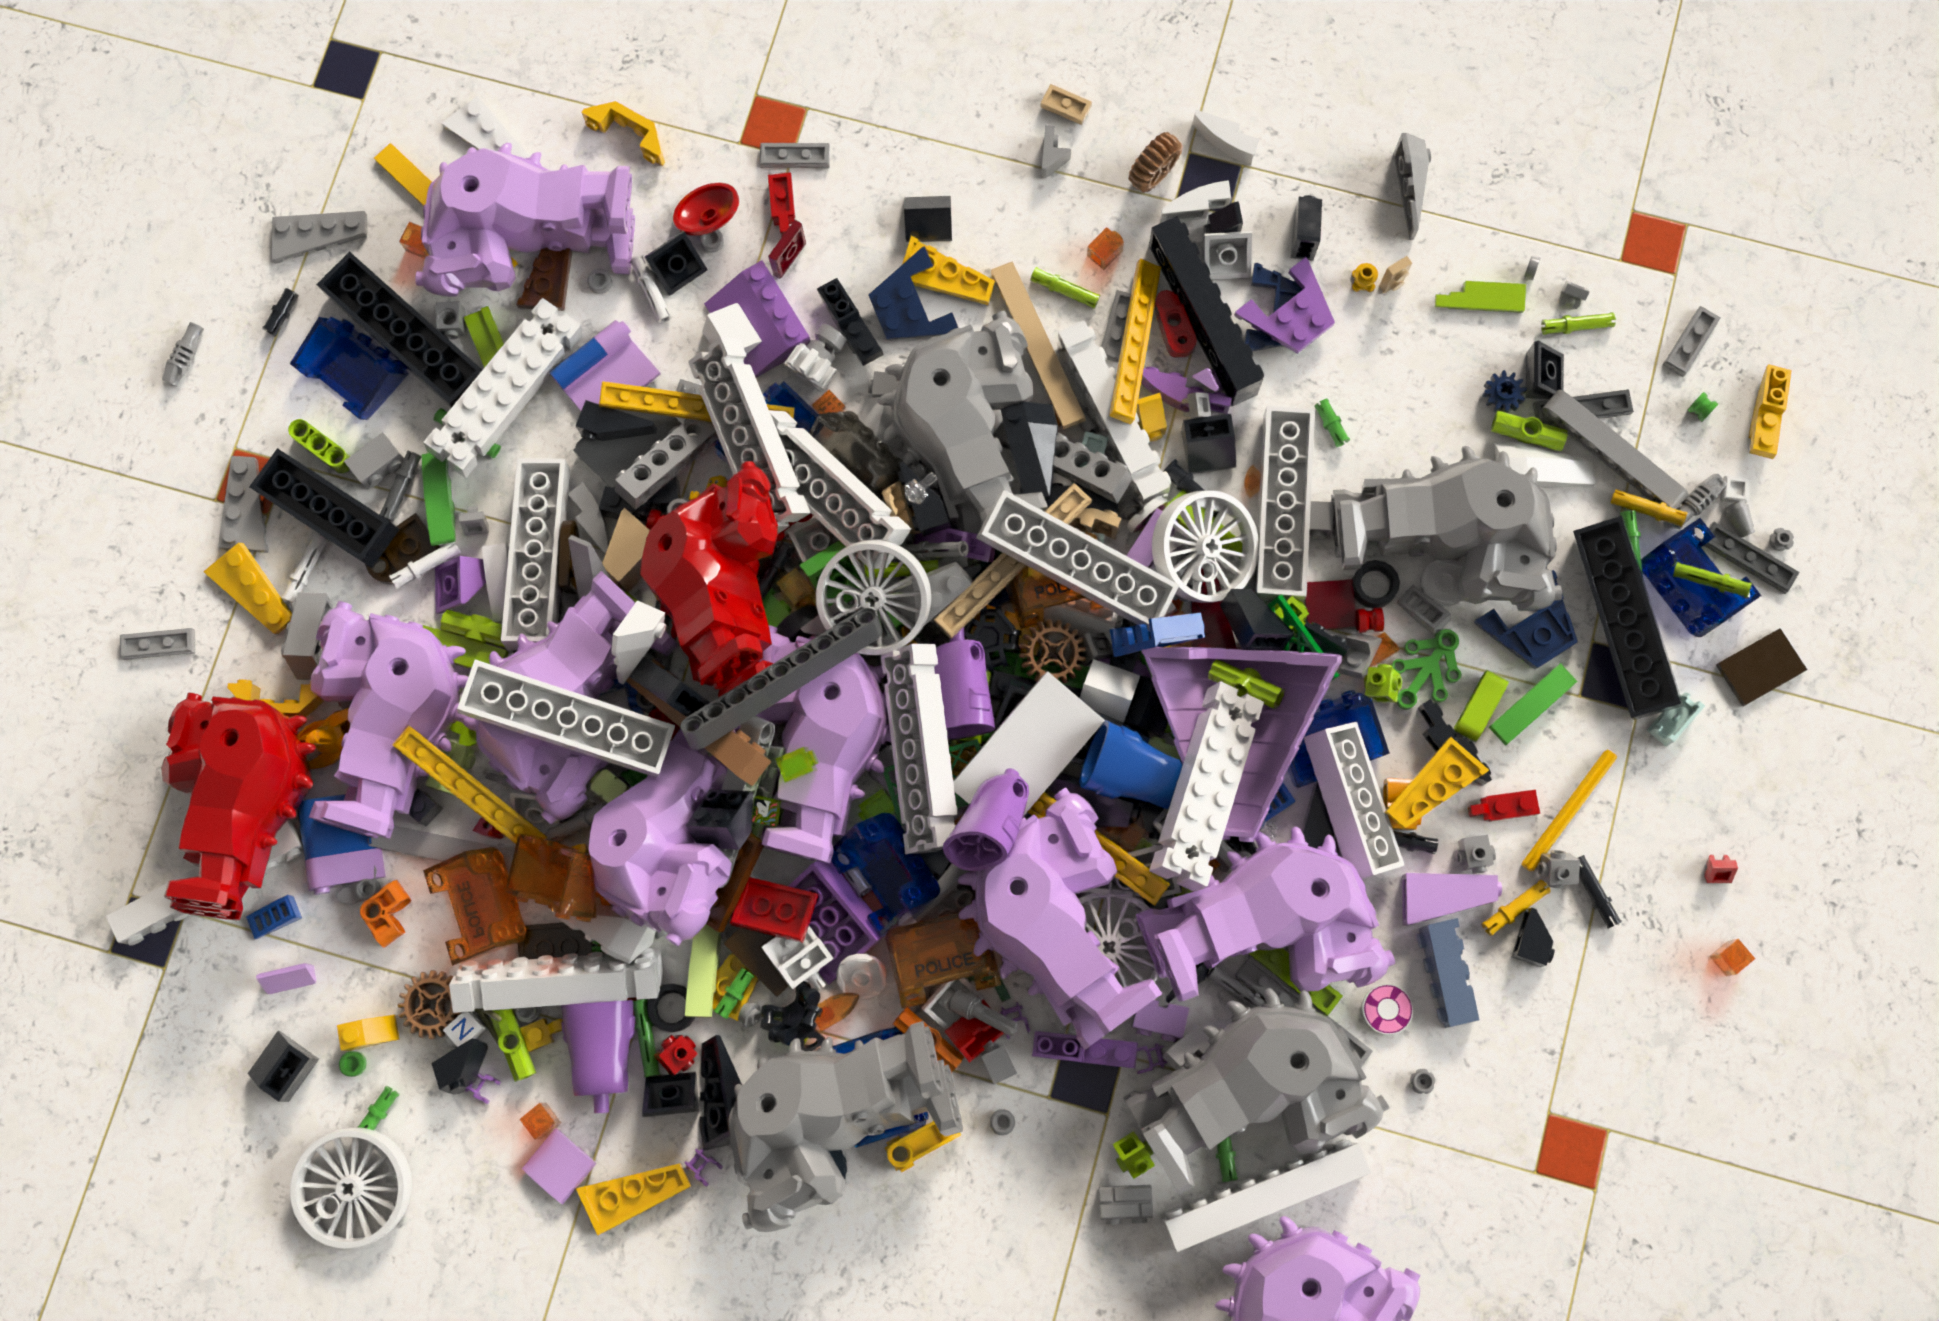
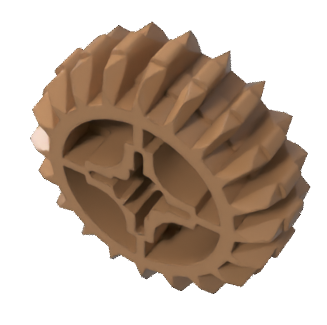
M1163 132L1156 136L1131 166L1128 180L1136 189L1141 190L1143 193L1151 191L1175 166L1179 156L1182 154V143L1169 132Z
M1047 619L1046 627L1039 621L1037 622L1038 631L1034 627L1029 628L1032 637L1027 634L1023 635L1028 644L1021 643L1019 645L1020 648L1026 649V653H1020L1019 658L1027 657V661L1023 662L1021 666L1027 667L1030 665L1031 668L1026 674L1030 676L1036 672L1035 682H1038L1045 674V671L1040 668L1051 661L1060 666L1062 670L1050 674L1057 680L1060 677L1062 683L1068 682L1066 674L1071 678L1076 677L1072 671L1073 668L1078 671L1082 669L1076 662L1077 660L1085 661V657L1078 656L1079 652L1086 651V648L1078 647L1077 645L1083 642L1082 637L1074 639V636L1078 633L1077 629L1072 630L1070 633L1068 632L1071 624L1066 623L1061 628L1062 621L1056 620L1053 627L1052 620ZM1047 632H1057L1064 637L1053 644L1042 635ZM1037 641L1042 649V654L1038 661L1035 662L1033 649ZM1069 643L1071 657L1067 664L1063 657V650ZM1047 646H1050V648L1058 647L1055 651L1057 659H1054V657L1047 658V655L1050 653Z
M431 970L429 976L426 972H421L420 980L417 977H412L413 986L409 984L404 985L408 993H400L399 997L405 999L404 1003H398L397 1006L398 1008H404L405 1011L401 1012L398 1016L400 1018H407L403 1025L404 1027L411 1026L410 1033L415 1034L419 1031L420 1038H425L428 1034L429 1039H435L436 1033L441 1038L445 1037L443 1029L462 1013H453L449 984L454 976L450 975L447 977L446 972L443 971L437 975L435 970ZM431 984H439L446 990L434 995L426 987ZM417 996H419L421 1003L415 1010V1001ZM431 1000L437 1002V1004H434L436 1006L435 1010L429 1009V1005H431L429 1002ZM450 1000V1010L447 1014L445 1012V1004ZM432 1015L440 1023L428 1026L422 1023L420 1019Z

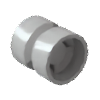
M822 324L814 334L816 339L810 340L806 347L809 350L815 349L819 352L818 356L820 358L828 359L833 363L836 358L835 353H840L847 340L833 327Z

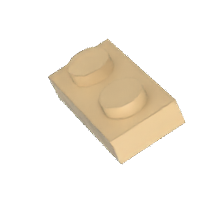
M1050 84L1040 107L1083 125L1092 107V101Z
M1408 256L1386 269L1379 285L1383 293L1391 289L1396 291L1404 285V280L1409 275V269L1412 265Z

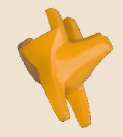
M349 708L336 711L325 720L314 721L298 734L301 742L306 741L314 744L319 752L322 753L309 761L311 769L325 768L340 760L343 749L341 745L342 739L350 729V722L348 720Z

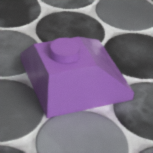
M458 556L435 567L436 614L444 613L446 610H451L465 604L486 583L483 559Z

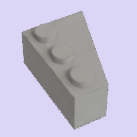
M956 561L927 573L931 587V607L925 625L972 585V578ZM912 580L887 593L914 591ZM914 596L890 598L915 606ZM891 605L915 625V612Z
M298 592L296 602L292 603V618L286 627L287 639L286 643L282 645L281 655L285 658L297 680H311V675L319 664L323 648L320 645L321 642L316 639V634L323 617L329 610L333 609L327 593Z

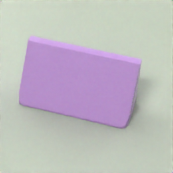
M1206 368L1192 376L1215 392L1223 391L1221 382L1213 369Z
M306 963L256 975L257 981L267 994H274L316 983L314 966Z

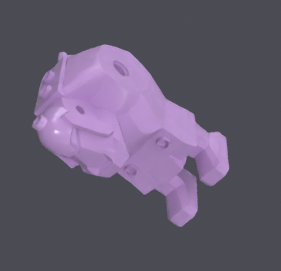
M511 143L503 144L498 151L486 148L476 151L475 148L471 147L466 155L451 162L449 165L446 162L440 164V175L430 184L426 204L423 208L424 226L421 228V240L429 255L425 258L423 272H416L415 280L417 286H423L426 291L448 297L458 296L459 291H463L465 287L488 288L492 291L510 288L516 277L509 249L527 253L546 247L553 251L570 248L572 251L590 254V246L607 247L612 271L617 274H630V260L632 259L635 232V215H632L633 208H630L632 174H629L630 166H617L611 172L588 171L584 165L568 168L567 165L563 164L559 170L550 171L539 163L542 156L541 152L533 153L530 158L515 156L511 154Z
M601 571L592 580L591 591L586 597L583 595L574 607L568 608L560 623L556 624L552 621L547 623L550 631L547 638L534 643L521 633L517 640L519 646L517 652L508 658L502 659L497 652L493 651L489 655L490 665L598 700L599 695L602 692L608 691L614 684L613 680L617 678L616 669L618 665L614 664L616 656L612 655L611 651L613 634L635 602ZM665 631L663 636L657 638L650 648L665 656H669L679 644ZM465 717L463 719V724L467 728L476 731L478 747L490 759L488 762L490 766L499 773L502 771L508 777L506 781L514 789L517 790L519 788L521 791L530 794L536 793L535 800L544 809L541 815L550 824H553L556 820L570 817L587 801L588 797L585 794L587 783L599 769L609 763L475 718Z
M338 601L336 607L329 610L323 617L316 634V639L321 642L320 645L323 650L319 664L311 675V691L327 702L352 701L348 709L350 729L342 739L341 745L343 749L341 751L339 769L334 775L349 787L344 801H315L309 818L378 839L380 836L390 839L394 829V810L401 814H409L418 779L421 776L429 775L392 744L410 725L438 749L440 748L446 752L451 751V743L447 739L446 733L456 721L463 723V719L468 717L457 713L460 692L462 688H465L468 676L459 675L458 672H454L452 664L455 663L454 659L464 655L466 651L463 647H447L442 645L433 633L424 629L418 623L411 621L404 623L391 615L383 617L373 613L370 614L369 620H365L363 615L351 611L352 605Z
M769 625L772 645L763 651V658L760 661L765 660L774 664L816 637L810 636V639L797 636L796 642H790L788 637L776 633V627ZM855 653L756 715L772 722L774 725L786 724L782 734L786 756L779 764L778 773L781 774L778 791L771 801L774 804L777 803V806L784 809L780 824L775 826L764 825L761 836L764 848L811 861L831 862L834 852L832 846L833 835L845 837L852 801L855 798H863L865 796L864 791L856 785L857 780L866 770L870 771L872 769L878 773H884V766L878 760L877 753L882 744L891 742V735L888 724L886 695L879 686L882 683L880 679L887 676L883 675L882 665L869 666L860 654Z
M741 725L735 728L734 731L737 732ZM681 728L669 743L659 775L657 777L648 775L646 779L610 801L594 815L589 838V855L594 875L589 876L585 881L587 886L596 888L598 893L613 906L611 909L622 917L627 915L632 922L640 927L645 925L658 933L664 930L668 933L666 939L678 947L682 941L692 939L705 926L710 915L709 910L718 899L716 890L722 887L729 879L732 866L726 855L714 844L696 843L686 827V824L710 789H722L728 768L713 755L711 757L708 756V751L705 748L699 750L690 748Z
M1064 788L1054 795L1057 801L1046 810L1045 817L1038 819L1033 815L1027 820L1025 817L1022 819L1019 827L1020 832L1005 861L984 870L967 872L959 877V884L970 885L972 890H975V900H972V904L965 906L959 912V918L962 920L974 918L978 923L980 937L975 943L974 954L980 956L988 949L997 951L1003 957L1001 960L1004 962L1000 968L1002 979L1007 978L1013 970L1017 972L1018 969L1033 976L1035 979L1028 989V994L1031 996L1039 993L1041 995L1045 994L1063 1025L1065 1026L1072 1022L1076 1029L1077 1040L1085 1050L1159 997L1162 992L1151 978L1122 988L1114 977L1119 967L1099 951L1097 947L1101 944L1092 931L1086 933L1087 919L1085 910L1076 894L1109 884L1117 874V869L1113 858L1102 849L1094 832L1096 829L1094 823L1099 819L1094 809L1083 797L1076 793H1070L1067 788Z
M1298 827L1292 828L1291 840L1283 843L1272 842L1267 835L1258 832L1255 838L1258 848H1256L1257 852L1250 857L1244 856L1242 858L1234 851L1227 852V857L1232 863L1230 868L1233 871L1221 883L1211 875L1208 886L1204 889L1168 899V908L1161 910L1148 909L1135 914L1156 972L1160 979L1169 978L1174 994L1179 1002L1199 995L1196 964L1203 962L1207 968H1214L1230 955L1235 957L1256 950H1274L1288 946L1290 980L1300 992L1302 990L1307 992L1319 991L1329 983L1344 980L1349 983L1354 982L1357 988L1364 987L1381 979L1387 973L1388 967L1395 964L1392 952L1390 950L1384 951L1379 939L1374 938L1372 935V929L1379 926L1376 919L1375 909L1366 894L1365 884L1359 877L1354 865L1348 860L1337 856L1335 841L1331 835H1327L1322 847L1318 846L1316 849L1308 846L1302 831Z
M1282 1216L1279 1220L1283 1229V1233L1280 1234L1281 1238L1272 1242L1258 1234H1250L1248 1240L1255 1249L1253 1255L1249 1257L1246 1263H1232L1223 1267V1273L1234 1278L1236 1288L1234 1296H1230V1299L1219 1300L1215 1304L1218 1310L1225 1311L1227 1316L1232 1317L1231 1321H1410L1420 1298L1418 1280L1421 1275L1408 1268L1405 1269L1404 1273L1391 1267L1383 1269L1381 1267L1382 1262L1372 1255V1249L1365 1245L1357 1243L1355 1246L1347 1242L1348 1237L1336 1230L1330 1233L1314 1226L1306 1228L1297 1227L1290 1218Z

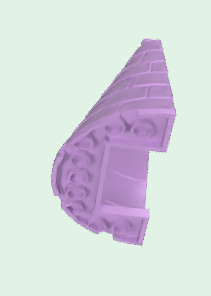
M1154 647L1142 650L1152 674L1151 680L1175 738L1174 744L1182 764L1184 763L1198 716L1207 711L1206 708L1202 707L1206 691L1209 687L1217 684V682L1208 679V673L1216 659L1240 670L1253 668L1261 675L1263 680L1285 689L1284 697L1278 708L1273 709L1263 704L1259 720L1251 723V727L1256 730L1222 840H1229L1230 836L1239 837V841L1254 842V838H1256L1270 809L1269 806L1285 779L1284 775L1299 750V745L1314 719L1313 716L1329 688L1328 685L1342 662V656L1315 652L1299 653V651L1205 647Z

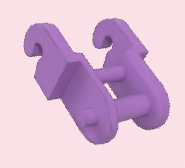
M1016 1002L1014 1007L1005 1010L1003 1006L1001 1007L1002 1011L999 1013L1004 1016L1018 1011L1019 1017L1011 1020L1015 1022L1019 1020L1024 1021L1027 1033L1031 1032L1027 1018L1022 1017L1020 1010L1023 1009L1022 1005L1019 1006L1018 1002Z
M1157 1043L1154 1048L1147 1049V1046L1138 1048L1137 1052L1144 1050L1147 1053L1150 1065L1149 1068L1136 1071L1137 1074L1152 1071L1153 1066L1160 1065L1161 1068L1165 1067L1164 1064L1168 1062L1164 1061L1161 1048L1164 1045L1159 1046ZM1156 1050L1159 1062L1153 1064L1150 1051Z
M478 1073L477 1077L482 1079L478 1087L474 1089L471 1087L473 1084L466 1087L465 1091H472L474 1093L473 1097L489 1104L490 1100L480 1095L481 1087L487 1080L494 1081L498 1085H500L501 1081L489 1074L484 1076Z
M696 1148V1155L690 1162L685 1161L684 1163L687 1165L686 1169H691L695 1172L694 1177L707 1187L709 1183L700 1176L702 1169L709 1162L717 1165L720 1170L723 1166L712 1156L709 1158L705 1156L703 1149L699 1151ZM702 1157L705 1161L696 1169L694 1164Z

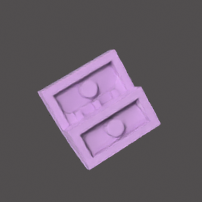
M555 1128L522 1169L559 1203L564 1204L597 1163L580 1147L576 1146L561 1130Z

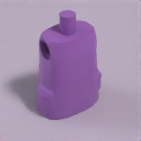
M962 628L952 639L950 638L949 643L936 647L938 664L934 667L935 674H939L947 739L970 738L995 730L986 676L984 649L979 641L965 640L964 628Z
M1008 768L1004 774L985 780L976 790L964 815L943 844L944 854L953 865L967 871H980L999 865L1006 860L1020 832L1019 827L1029 795L1028 784L1019 776L1015 769Z
M633 1000L561 1005L563 1040L567 1043L571 1060L574 1096L593 1095L594 1113H608L609 1094L628 1092L630 1039L633 1038L636 1032L634 1030Z

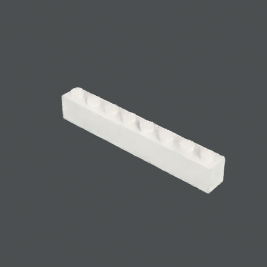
M287 820L277 833L275 839L278 842L272 847L265 873L278 868V863L284 860H293L301 855L300 852L303 851L302 838L295 822ZM199 867L174 880L198 877ZM167 884L107 915L106 918L117 942L131 946L143 941V936L148 933L162 931L167 927V923L173 920H182L189 914L181 913L169 907L171 900L164 897Z

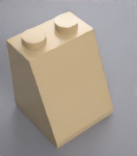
M624 508L618 518L602 564L611 580L620 589L622 588L629 593L642 579L640 574L642 555L646 537L650 530Z

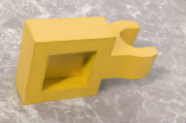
M546 1018L521 1027L520 1030L528 1052L553 1043L552 1035L562 1031L561 1022L563 1019H558L548 1024Z

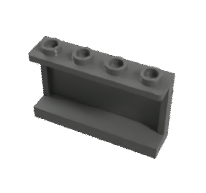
M619 410L653 421L657 428L656 434L606 441L598 439L590 441L581 438L573 451L608 487L615 488V477L620 471L630 468L638 456H644L650 451V448L656 441H662L674 426L679 427L682 423L676 417Z

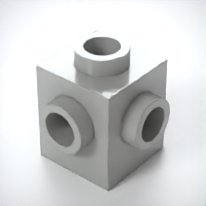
M1488 835L1468 837L1458 841L1457 860L1459 865H1463L1464 871L1471 870L1472 874L1487 872V867L1494 865L1493 860L1496 859L1494 846L1489 843Z
M1552 850L1550 854H1541L1537 871L1539 878L1546 882L1549 887L1563 888L1564 885H1574L1579 882L1580 860L1561 850Z

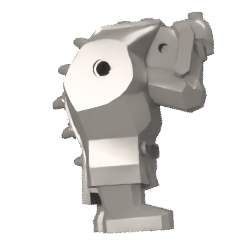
M1005 311L994 314L992 316L993 321L983 325L981 331L974 332L970 324L962 328L953 329L939 337L929 338L914 347L906 363L903 362L902 365L893 364L885 368V372L897 377L896 381L899 383L897 390H893L892 393H886L878 399L879 405L891 406L894 414L892 425L886 429L883 438L886 441L895 437L904 440L908 446V453L904 456L903 462L908 466L913 462L919 463L921 461L933 473L930 474V478L924 483L928 487L938 488L950 523L956 522L957 529L977 534L998 494L1003 490L1013 494L1010 487L1013 485L1014 478L1000 454L1003 450L999 439L993 437L995 426L993 410H1000L1023 401L1030 402L1033 399V383L1030 376L1025 372L1021 356L1024 354L1023 350L1028 347L1026 337L1019 324L1014 319L1007 317ZM1042 492L1014 495L1044 512L1048 508Z
M1462 446L1463 459L1457 463L1448 465V463H1443L1439 457L1431 456L1430 460L1433 467L1430 470L1431 473L1422 478H1415L1410 470L1405 469L1401 478L1364 479L1362 493H1353L1346 489L1333 490L1331 502H1333L1336 558L1341 557L1343 570L1361 569L1367 542H1377L1382 556L1391 553L1399 555L1409 554V557L1423 556L1424 553H1428L1444 560L1465 557L1457 590L1463 601L1479 604L1487 600L1510 601L1512 605L1517 606L1518 611H1535L1549 607L1554 601L1562 599L1561 586H1555L1552 571L1547 569V565L1553 560L1557 550L1556 538L1553 537L1554 515L1550 510L1549 498L1545 491L1536 484L1538 478L1537 469L1531 467L1525 475L1516 472L1509 466V456L1505 451L1499 453L1496 461H1492L1490 459H1480L1470 447Z
M1272 989L1265 990V1003L1262 1006L1250 1008L1244 1007L1239 1002L1229 1001L1227 1007L1233 1014L1231 1017L1232 1021L1223 1029H1217L1214 1026L1203 1027V1032L1209 1037L1208 1042L1210 1046L1202 1057H1194L1191 1053L1186 1052L1184 1054L1185 1064L1183 1067L1151 1083L1152 1088L1146 1091H1132L1123 1097L1139 1124L1144 1137L1179 1195L1195 1185L1188 1154L1200 1147H1203L1205 1150H1211L1230 1135H1238L1243 1132L1249 1123L1269 1122L1282 1113L1288 1142L1303 1155L1317 1152L1327 1141L1341 1134L1346 1136L1352 1134L1356 1139L1360 1138L1374 1129L1382 1120L1383 1113L1390 1109L1382 1095L1376 1097L1369 1086L1362 1085L1361 1081L1367 1078L1360 1067L1363 1064L1362 1060L1355 1050L1351 1052L1346 1044L1349 1042V1039L1343 1029H1337L1335 1024L1326 1016L1315 1012V1008H1312L1311 996L1307 991L1302 990L1300 992L1298 1004H1294V1007L1284 1006V1003L1280 1002L1278 995Z
M924 1021L911 1024L905 1034H899L885 1040L873 1038L865 1045L862 1041L858 1040L855 1043V1049L846 1054L836 1053V1050L833 1049L831 1037H827L822 1042L821 1048H818L817 1051L801 1050V1042L799 1038H796L790 1043L788 1052L784 1056L772 1058L768 1061L766 1058L761 1057L757 1063L758 1070L752 1074L743 1086L741 1084L735 1085L736 1101L729 1115V1129L737 1180L750 1189L747 1195L748 1212L742 1215L744 1227L746 1229L754 1228L758 1232H772L791 1226L792 1219L795 1218L797 1212L818 1204H833L842 1197L846 1181L829 1151L851 1148L867 1135H879L890 1128L914 1124L913 1116L927 1111L940 1133L944 1136L963 1132V1124L949 1065L944 1066L943 1060H937L933 1036L929 1026L924 1027Z

